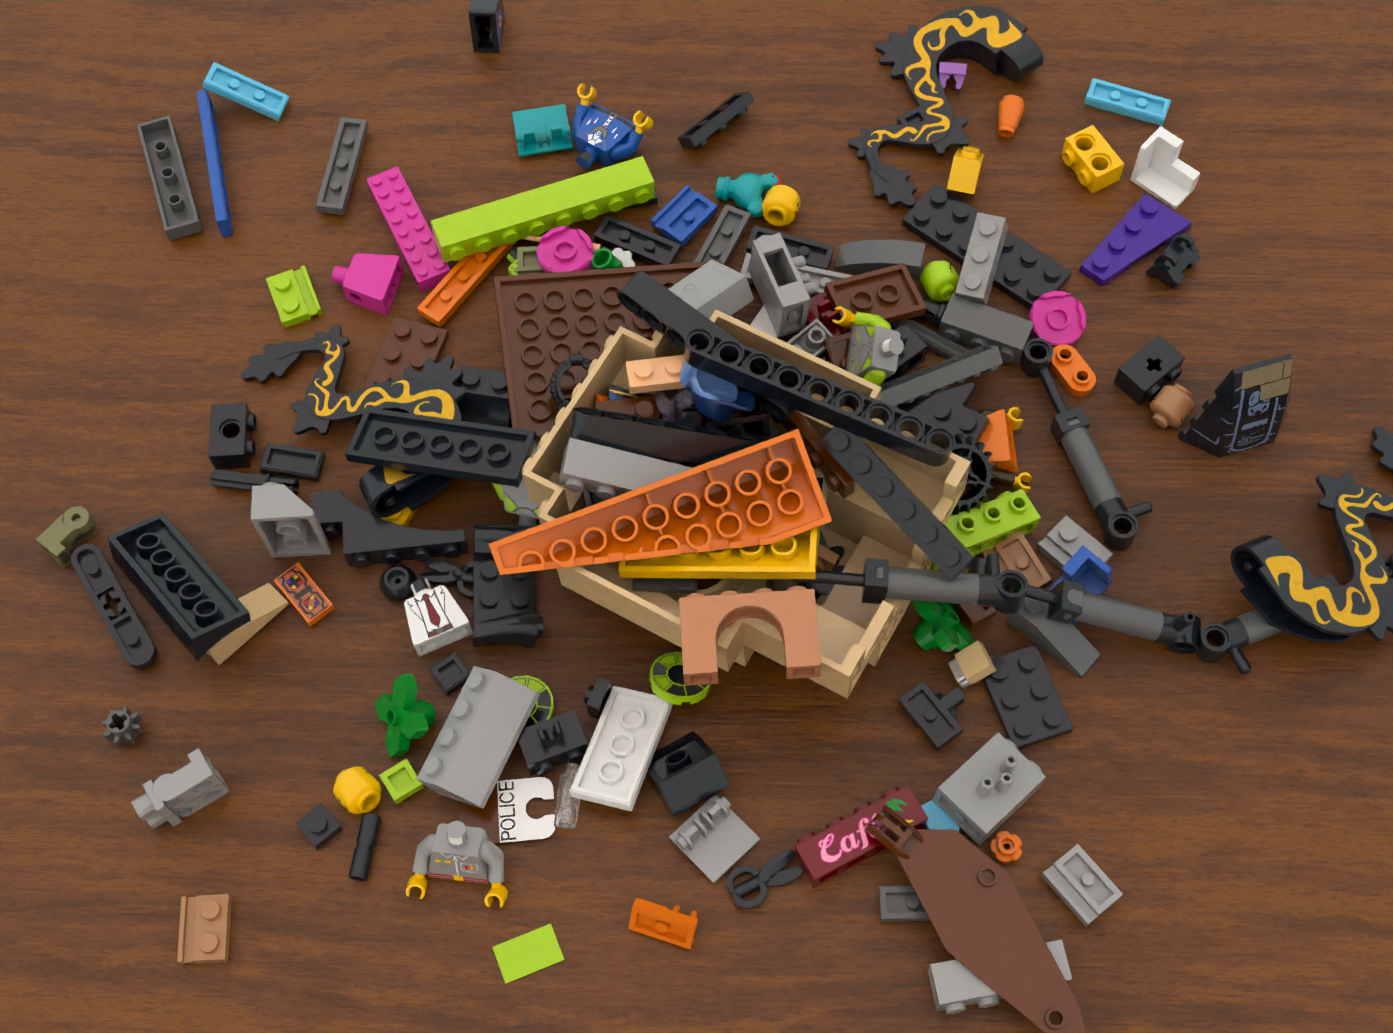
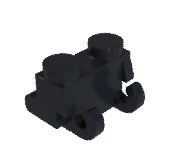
M1185 233L1173 238L1164 252L1156 258L1155 264L1149 267L1145 273L1150 278L1157 277L1166 286L1176 287L1185 278L1182 271L1186 267L1188 269L1193 267L1201 258L1193 238Z

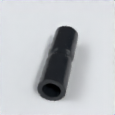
M372 813L362 814L356 840L357 846L354 849L348 878L352 880H368L373 858V848L376 844L381 822L379 815Z

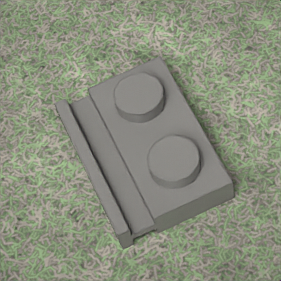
M1067 515L1036 547L1039 552L1061 570L1082 545L1105 564L1113 555V553Z
M1079 844L1075 845L1041 875L1085 927L1123 895Z

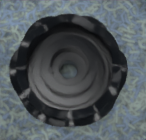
M394 565L383 572L379 586L381 592L389 600L403 601L413 595L411 584L418 579L411 568L404 565Z

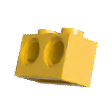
M1094 125L1065 138L1061 154L1062 159L1067 166L1074 170L1080 183L1086 186L1092 194L1120 180L1124 163Z

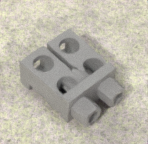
M199 748L188 754L191 762L173 774L161 775L155 782L149 780L142 784L146 793L131 801L139 818L142 820L146 819L152 829L166 821L175 827L182 822L180 817L189 816L230 792L216 765Z

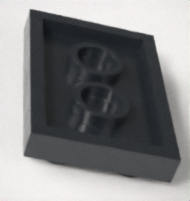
M1036 644L991 659L996 671L983 678L982 681L1007 739H1010L1017 746L1018 750L1072 732L1073 726Z

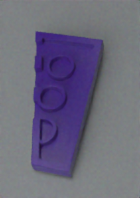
M1145 193L1081 264L1079 272L1097 284L1104 286L1128 270L1139 259H1145L1153 250L1161 245H1166L1177 234L1189 230L1192 222Z

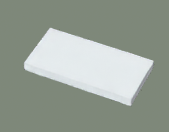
M613 686L571 786V797L632 811L673 704L662 700L654 694Z

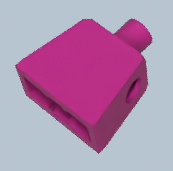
M357 253L353 256L349 268L337 265L334 267L332 281L343 284L342 288L349 302L388 316L404 270L400 256Z

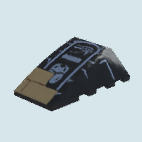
M1291 354L1232 369L1214 391L1216 398L1208 399L1202 405L1204 412L1201 416L1195 415L1189 421L1191 428L1189 430H1182L1178 434L1180 441L1218 458L1274 443L1289 411L1293 362Z

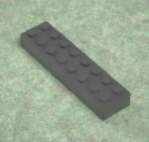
M170 115L137 124L162 222L169 240L203 231L176 130Z
M984 344L880 385L882 387L880 401L898 408V404L914 402L916 397L929 396L932 394L931 391L936 389L938 391L945 390L949 384H960L967 377L975 378L982 375L981 372L985 370L988 372L996 370L998 365L1003 364L998 346Z

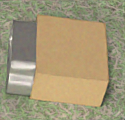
M978 640L954 654L955 659L948 662L956 681L963 689L996 671L985 646Z

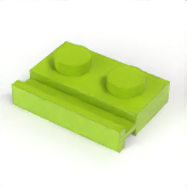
M305 265L300 266L301 269L293 271L291 269L266 278L284 328L310 320L314 315H323Z

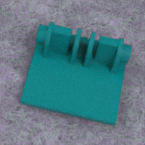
M565 104L512 112L519 157L573 149Z

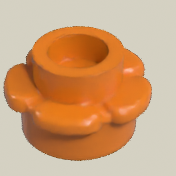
M1008 831L997 833L996 838L992 839L990 843L991 852L1000 862L1009 863L1016 861L1022 854L1021 839L1016 834L1011 835ZM1005 844L1010 846L1008 850L1004 848Z

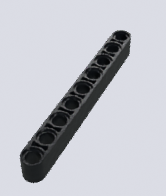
M693 328L686 334L684 359L692 367L929 466L938 467L944 465L955 446L954 435L950 430L706 328ZM702 345L706 349L695 350L692 346ZM730 357L735 361L728 363L723 361L722 358ZM754 369H759L763 371L765 374L755 375L751 371ZM787 381L792 383L794 387L788 388L781 383ZM820 394L824 399L816 400L811 395ZM848 406L852 408L854 412H845L841 409V407ZM871 419H879L884 425H876ZM901 431L912 433L914 438L903 436ZM931 444H939L944 450H936Z

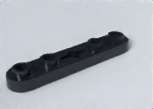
M93 544L80 545L71 555L72 566L124 659L132 668L137 670L149 668L157 659L158 652L148 632L99 548ZM108 595L118 603L117 607L121 616L118 617L114 611L109 609Z

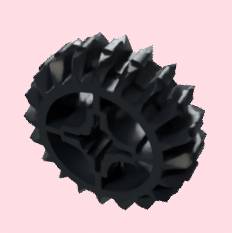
M963 433L955 434L953 450H959L958 456L973 463L975 474L971 470L970 463L966 485H970L972 488L965 496L959 499L952 515L964 511L970 513V509L974 507L981 508L979 501L987 502L989 500L985 492H993L995 490L990 485V480L998 478L997 475L991 474V469H994L997 464L988 462L993 453L990 451L983 452L985 447L983 442L975 444V437L967 436L965 438Z

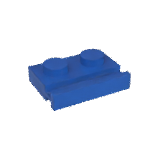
M686 185L651 219V226L661 230V233L671 241L681 244L682 248L718 212V206L699 192L692 191L690 186Z

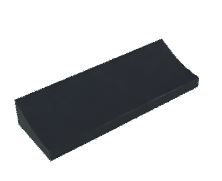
M163 513L107 537L113 560L196 661L226 635L251 621L249 611Z

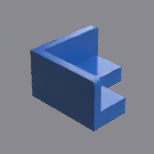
M1082 545L1062 567V576L1049 591L1065 579L1083 584L1085 591L1101 595L1112 583V569ZM1075 620L1071 621L1073 625L1077 622Z

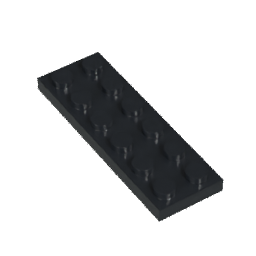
M935 183L902 218L901 225L963 266L978 212H981ZM1008 230L993 286L1030 310L1033 303L1043 294L1059 291L1071 277L1072 271Z
M366 407L345 452V456L349 462L519 487L523 478V466L526 460L531 457L538 438L536 431Z

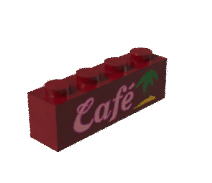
M908 785L902 789L898 787L891 788L881 796L882 799L874 804H871L870 801L858 806L853 811L855 814L848 818L837 817L825 826L826 829L815 835L814 832H810L798 839V844L795 845V857L813 888L887 849L886 846L865 830L869 823L877 827L873 822V818L877 813L885 816L881 811L885 804L914 828H926L928 817Z

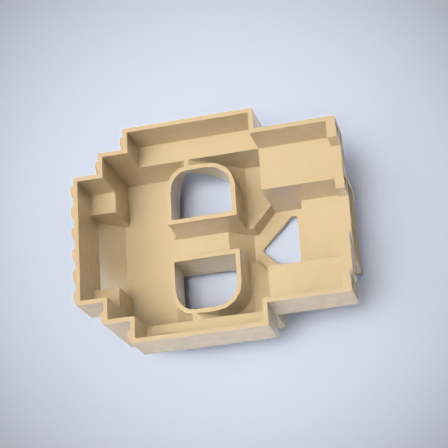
M715 310L710 317L711 321L744 345L879 401L881 399L882 387L719 310ZM621 326L615 335H610L605 342L604 351L599 359H594L590 364L588 375L583 383H578L574 388L572 399L568 406L561 408L558 412L555 425L550 433L546 432L539 442V449L534 457H529L526 460L522 469V475L530 501L540 506L538 510L540 525L586 508L583 491L573 492L566 489L564 485L557 484L564 450L568 443L573 408H593L596 394L608 396L609 386L629 390L625 368L626 361L684 355V350L657 330L654 331L651 341ZM686 388L646 392L658 397L659 413L675 414V422H677V410L683 407H695L691 392ZM820 394L811 395L816 400L824 399ZM848 406L841 407V409L845 412H854V410ZM801 412L821 438L834 427V425ZM768 413L769 423L781 435L787 433V429L783 424H777ZM871 419L876 425H884L879 419ZM901 431L903 436L914 438L912 433ZM860 437L945 525L965 490L971 462L951 453L944 465L938 467L929 466ZM931 444L932 447L936 450H944L943 448L935 444ZM670 460L671 463L681 465V461ZM813 468L816 477L823 478L822 494L832 522L819 526V530H821L829 548L839 545L844 547L845 554L838 566L846 565L842 572L863 574L866 558L888 560V566L930 569L933 561L856 481L854 493L843 499L838 491L833 492L824 480V474L820 469ZM620 561L557 568L561 585L682 648L679 598L686 597L689 594L634 591L632 589L633 578H620L618 571ZM721 579L718 584L707 589L697 590V593H703L706 596L720 595L724 591H738L740 594L753 593L757 589L767 588L766 579ZM836 584L829 595H820L816 602L821 676L808 679L848 699L867 663L876 666L909 607L911 600L885 598V601L883 600L881 604L862 603L861 586ZM745 618L735 621L725 628L718 639L717 665L727 672L734 662L745 667L754 651L785 666L784 644L781 635L771 624L760 619Z

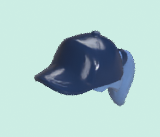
M686 361L684 362L680 372L681 384L691 392L693 404L703 416L722 422L728 420L735 410L750 412L754 409L756 400L750 392L739 390L737 385L692 367Z

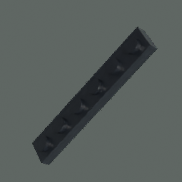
M834 426L819 441L824 449L950 580L953 581L976 559L966 546L858 435Z

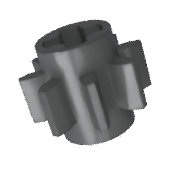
M124 706L122 711L111 709L107 720L101 722L108 729L103 736L108 742L114 740V743L119 748L123 746V743L131 742L135 744L138 734L144 733V730L137 724L142 718L137 712L131 714L127 706Z

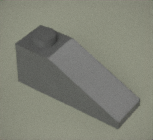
M1025 597L1021 609L1014 614H1009L1007 623L1078 677L1082 678L1101 654L1071 622L1067 624L1048 619L1049 603Z

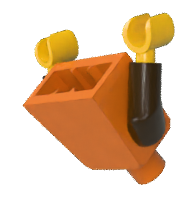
M1012 407L1008 413L1004 409L980 410L978 413L988 417L990 423L978 442L985 444L983 452L990 451L993 453L988 462L997 464L994 469H991V474L997 475L998 478L990 480V482L1008 487L1013 485L1014 491L1023 489L1027 494L1031 487L1023 485L1021 481L1028 483L1032 479L1031 475L1023 472L1018 477L1015 476V472H1018L1013 430H1018L1024 421L1023 419H1016L1020 415V409ZM971 463V470L975 474L973 463Z

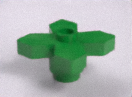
M911 600L919 615L924 618L917 623L916 629L913 630L914 639L924 650L928 651L931 648L936 649L940 647L942 651L950 652L954 648L961 651L976 642L969 630L960 624L959 617L951 603Z
M401 674L393 682V693L382 694L375 701L379 720L388 724L385 744L390 758L402 757L409 750L410 739H421L435 721V709L432 703L426 702L423 699H416L418 689L413 674Z

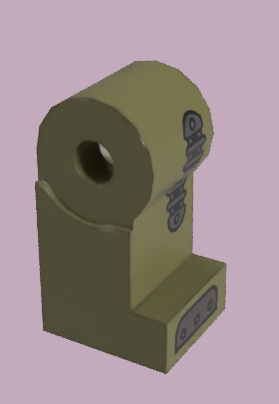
M82 506L71 507L54 521L36 541L45 553L65 568L71 562V555L69 553L82 540L88 539L94 534L96 524L86 508Z

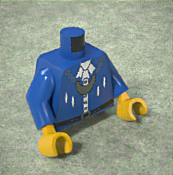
M581 83L577 88V93L581 97V103H577L573 119V139L576 141V149L580 153L576 158L578 165L583 169H589L594 162L608 167L616 161L618 162L633 156L644 136L643 130H648L653 126L652 118L647 116L645 122L641 124L645 113L642 111H637L633 116V122L595 103L590 106L588 105L589 101L596 97V89L591 86L590 93L584 96L586 86L584 83Z

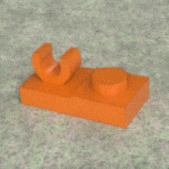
M636 897L631 909L629 930L691 950L698 924L697 911L693 910L691 916L679 913V905L674 906L673 910L667 909L668 907Z

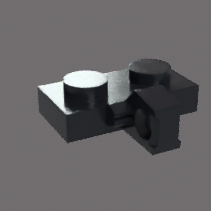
M922 681L898 699L900 706L937 751L963 732V728L954 719L958 715L955 709L965 702L964 698L966 697L958 686L943 696L941 692L934 694L926 683Z

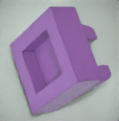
M940 62L938 78L942 88L945 89L946 81L952 77L956 82L955 90H960L966 76L967 64Z

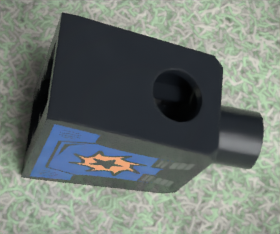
M472 0L468 14L473 51L500 53L505 23L503 0ZM489 24L488 29H491V32H486L484 27Z

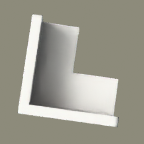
M1160 126L1140 147L1130 180L1172 209H1176L1195 189L1200 172L1178 159L1183 140Z

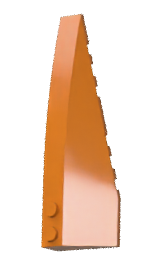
M799 429L489 543V547L499 574L505 575L769 545L832 522Z

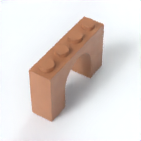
M803 586L790 587L787 591H773L772 589L761 588L753 593L740 594L738 591H724L720 595L706 596L703 593H691L686 597L679 598L685 686L719 684L717 665L718 639L726 627L735 621L745 618H756L766 621L779 632L784 644L786 679L821 676L814 589H807Z

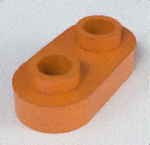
M1061 344L1054 347L1050 362L1051 370L1070 394L1077 397L1089 395L1096 383L1094 372L1072 346ZM1060 355H1065V356H1067V357H1069V358H1068V359H1064V358H1062ZM1078 376H1082V377H1084L1086 380L1081 381V380H1079L1077 377H1078Z

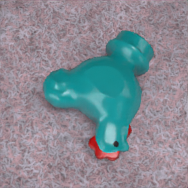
M746 172L735 180H731L729 176L718 177L715 198L722 199L724 202L728 199H733L739 208L751 213V217L759 218L763 216L761 206L764 192L773 186L781 185L782 182L780 177L772 172L761 175Z

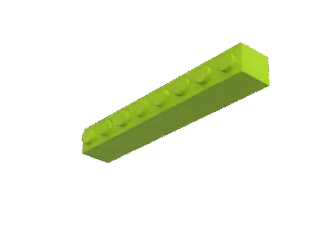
M643 156L431 220L433 236L443 262L458 261L465 256L478 252H487L491 248L504 244H513L531 235L539 236L557 227L569 226L572 223L585 219H593L604 213L619 211L630 205L645 203L655 198V181Z

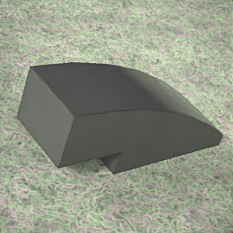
M864 240L840 244L835 270L859 275L905 263L911 277L919 279L926 243L903 240Z

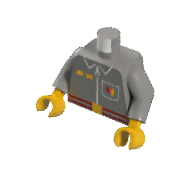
M453 821L450 824L441 823L438 824L436 834H429L418 844L412 868L415 875L410 877L406 888V895L408 897L411 887H419L422 891L420 899L424 897L428 886V881L424 875L428 874V877L482 884L491 883L492 886L484 899L485 905L490 907L493 897L496 896L500 900V908H502L508 897V890L505 886L501 885V882H504V855L502 850L489 840L484 829L465 826L461 821Z

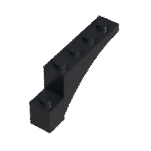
M342 489L311 492L312 510L326 538H336L339 535H343V554L349 566L365 568L376 563L393 565L403 560L426 561L431 559V557L440 556L456 558L461 554L469 553L468 540L464 530L437 531L402 526L375 517L373 514L364 511L344 496Z

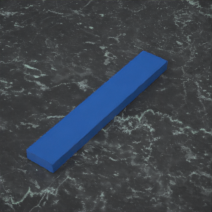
M206 89L198 90L196 92L216 222L223 237L233 235V227L214 106Z

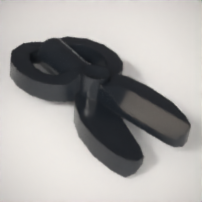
M439 559L425 561V566L437 572L421 573L420 578H426L429 583L437 585L456 583L458 591L463 596L473 599V591L464 587V584L473 585V573L468 572L473 569V561L465 563L461 569Z
M786 850L778 853L764 864L760 872L753 866L748 865L737 867L731 871L727 877L726 888L733 894L735 905L741 909H753L764 902L767 896V886L780 887L797 880L803 874L802 867L781 870L793 860L795 852L793 850ZM743 874H751L753 876L734 886V881L737 877ZM760 888V893L755 899L750 901L741 899V897Z

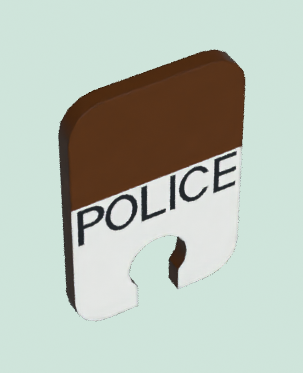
M545 777L497 781L484 809L458 801L459 821L463 822L465 826L484 829L489 840L495 845L548 840L556 831L555 814L533 819L528 816L526 809L528 804L535 799L554 801L553 785Z

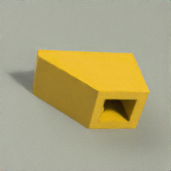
M964 146L963 149L956 151L947 189L974 195L985 155L979 153V148Z

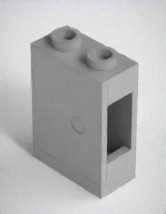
M780 233L763 235L753 240L749 267L750 276L778 337L798 332L805 328L810 305L809 294L815 293L818 290L817 283L811 281L808 273L799 275L797 268L806 265L805 257L800 255L791 258Z
M710 260L669 288L671 292L708 319H710L715 310L731 316L754 300L746 275L714 260Z
M998 732L938 787L932 801L980 846L1040 788L1046 776L1035 762L1028 760L1018 751L1017 746L1010 739L1004 738Z

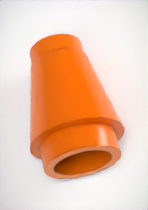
M1005 95L999 102L998 134L1005 138L1014 136V132L1025 111L1024 100L1021 97Z

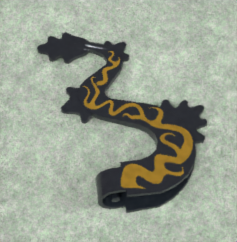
M985 6L962 7L936 16L921 28L910 24L905 36L896 32H890V41L877 42L875 44V50L884 54L879 58V63L881 65H894L890 71L891 78L904 77L909 92L917 105L922 106L925 113V118L922 122L905 125H884L871 131L863 128L861 129V136L848 140V146L858 150L857 158L860 160L865 159L868 165L876 199L886 196L890 207L901 204L907 208H913L915 206V199L912 195L917 191L916 184L907 182L910 178L909 171L895 168L886 163H880L878 152L882 146L894 144L919 149L933 147L938 156L945 155V151L951 147L969 146V138L962 131V128L967 125L968 119L966 117H953L952 108L937 76L939 63L955 58L970 59L980 63L995 76L1001 73L1011 81L1018 82L1042 66L1044 61L1042 52L1036 42L1025 34L1027 26L1002 9Z
M334 325L325 334L317 332L313 339L301 342L266 344L264 346V354L252 355L249 358L250 366L241 373V377L245 381L257 379L261 384H265L272 375H276L278 379H283L287 372L301 359L302 355L321 353L325 356L323 364L307 388L305 399L294 402L290 406L294 412L298 413V418L292 429L296 435L316 429L319 430L321 435L326 436L332 423L361 420L366 407L465 421L462 411L456 402L467 395V391L463 387L454 386L463 377V372L461 369L452 370L455 362L452 355L446 356L437 364L432 358L426 359L421 372H417L411 367H406L403 371V379L386 381L347 394H338V386L346 363V351L344 348L350 344L347 336L342 337V329L339 325ZM375 466L362 476L359 481V488L371 513L375 517L384 518L392 516L406 507L414 511L445 490L454 477Z
M1376 426L1372 430L1375 441L1370 445V448L1382 456L1377 461L1378 465L1393 474V434L1388 433L1381 426ZM1350 472L1343 473L1340 479L1320 474L1316 477V483L1324 497L1317 502L1318 508L1332 511L1333 523L1348 566V581L1346 585L1333 586L1322 581L1308 569L1295 551L1288 553L1276 538L1270 535H1262L1235 547L1231 552L1233 571L1245 586L1240 592L1269 625L1291 636L1311 642L1336 643L1356 638L1368 631L1375 641H1382L1385 637V629L1393 633V578H1389L1386 565L1368 529L1365 517L1370 516L1393 522V498L1373 488L1356 485Z

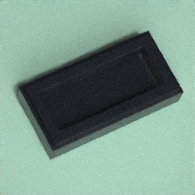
M267 443L259 469L264 474L273 473L277 476L318 482L326 455L324 451Z

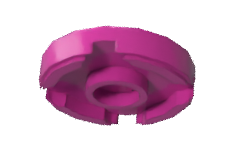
M569 226L551 229L541 237L536 254L540 268L545 273L588 270L592 264L591 261L594 254V247L590 237L583 230L576 228L577 230L570 229Z
M1051 291L1043 294L1033 303L1028 313V320L1034 322L1032 335L1035 338L1045 339L1051 344L1052 348L1061 344L1072 345L1081 336L1086 327V313L1083 305L1078 299L1075 300L1074 297H1071V294L1065 291Z

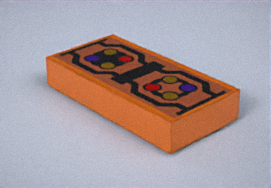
M299 563L273 580L310 627L335 609L330 600Z

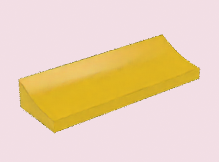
M819 526L769 545L620 561L618 571L620 578L816 579L820 539Z

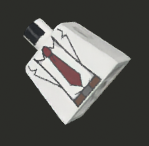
M426 578L418 579L411 584L414 597L407 599L404 602L412 642L419 657L472 634L467 617L444 585L432 589Z

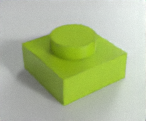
M407 758L379 774L396 804L424 788L422 783L417 780L418 776Z

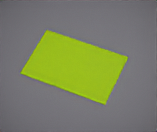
M551 923L492 947L505 984L564 960Z

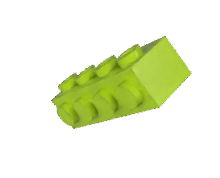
M1020 489L1013 493L1010 491L1003 492L995 500L987 503L980 501L981 508L974 507L970 509V513L967 511L959 512L956 515L951 513L945 526L975 556L985 550H990L995 544L1021 530L1024 536L1033 533L1041 517L1024 490ZM932 562L929 570H939V568Z

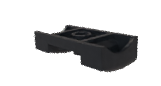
M474 526L472 647L493 643H512L527 648H534L537 635L543 634V617H538L537 610H535V571L500 575L489 547V543L535 526Z

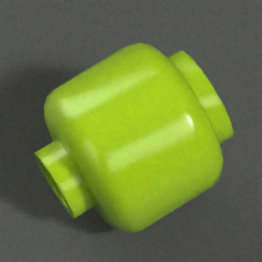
M943 260L932 261L923 269L920 275V284L933 302L942 303L949 301L952 294L956 295L955 291L960 276L949 262Z

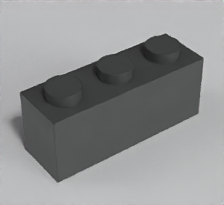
M952 294L940 321L938 334L954 343L962 344L971 349L984 344L998 346L1002 361L1013 362L1019 365L1024 347L1030 339L1034 322Z

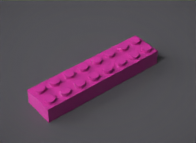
M398 166L367 178L369 190L420 292L437 286L451 269L447 262H443L434 236Z

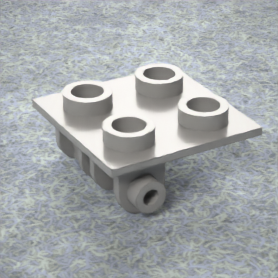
M717 795L711 797L669 836L673 843L713 884L760 840L729 808L731 806L729 801L725 797L719 798Z

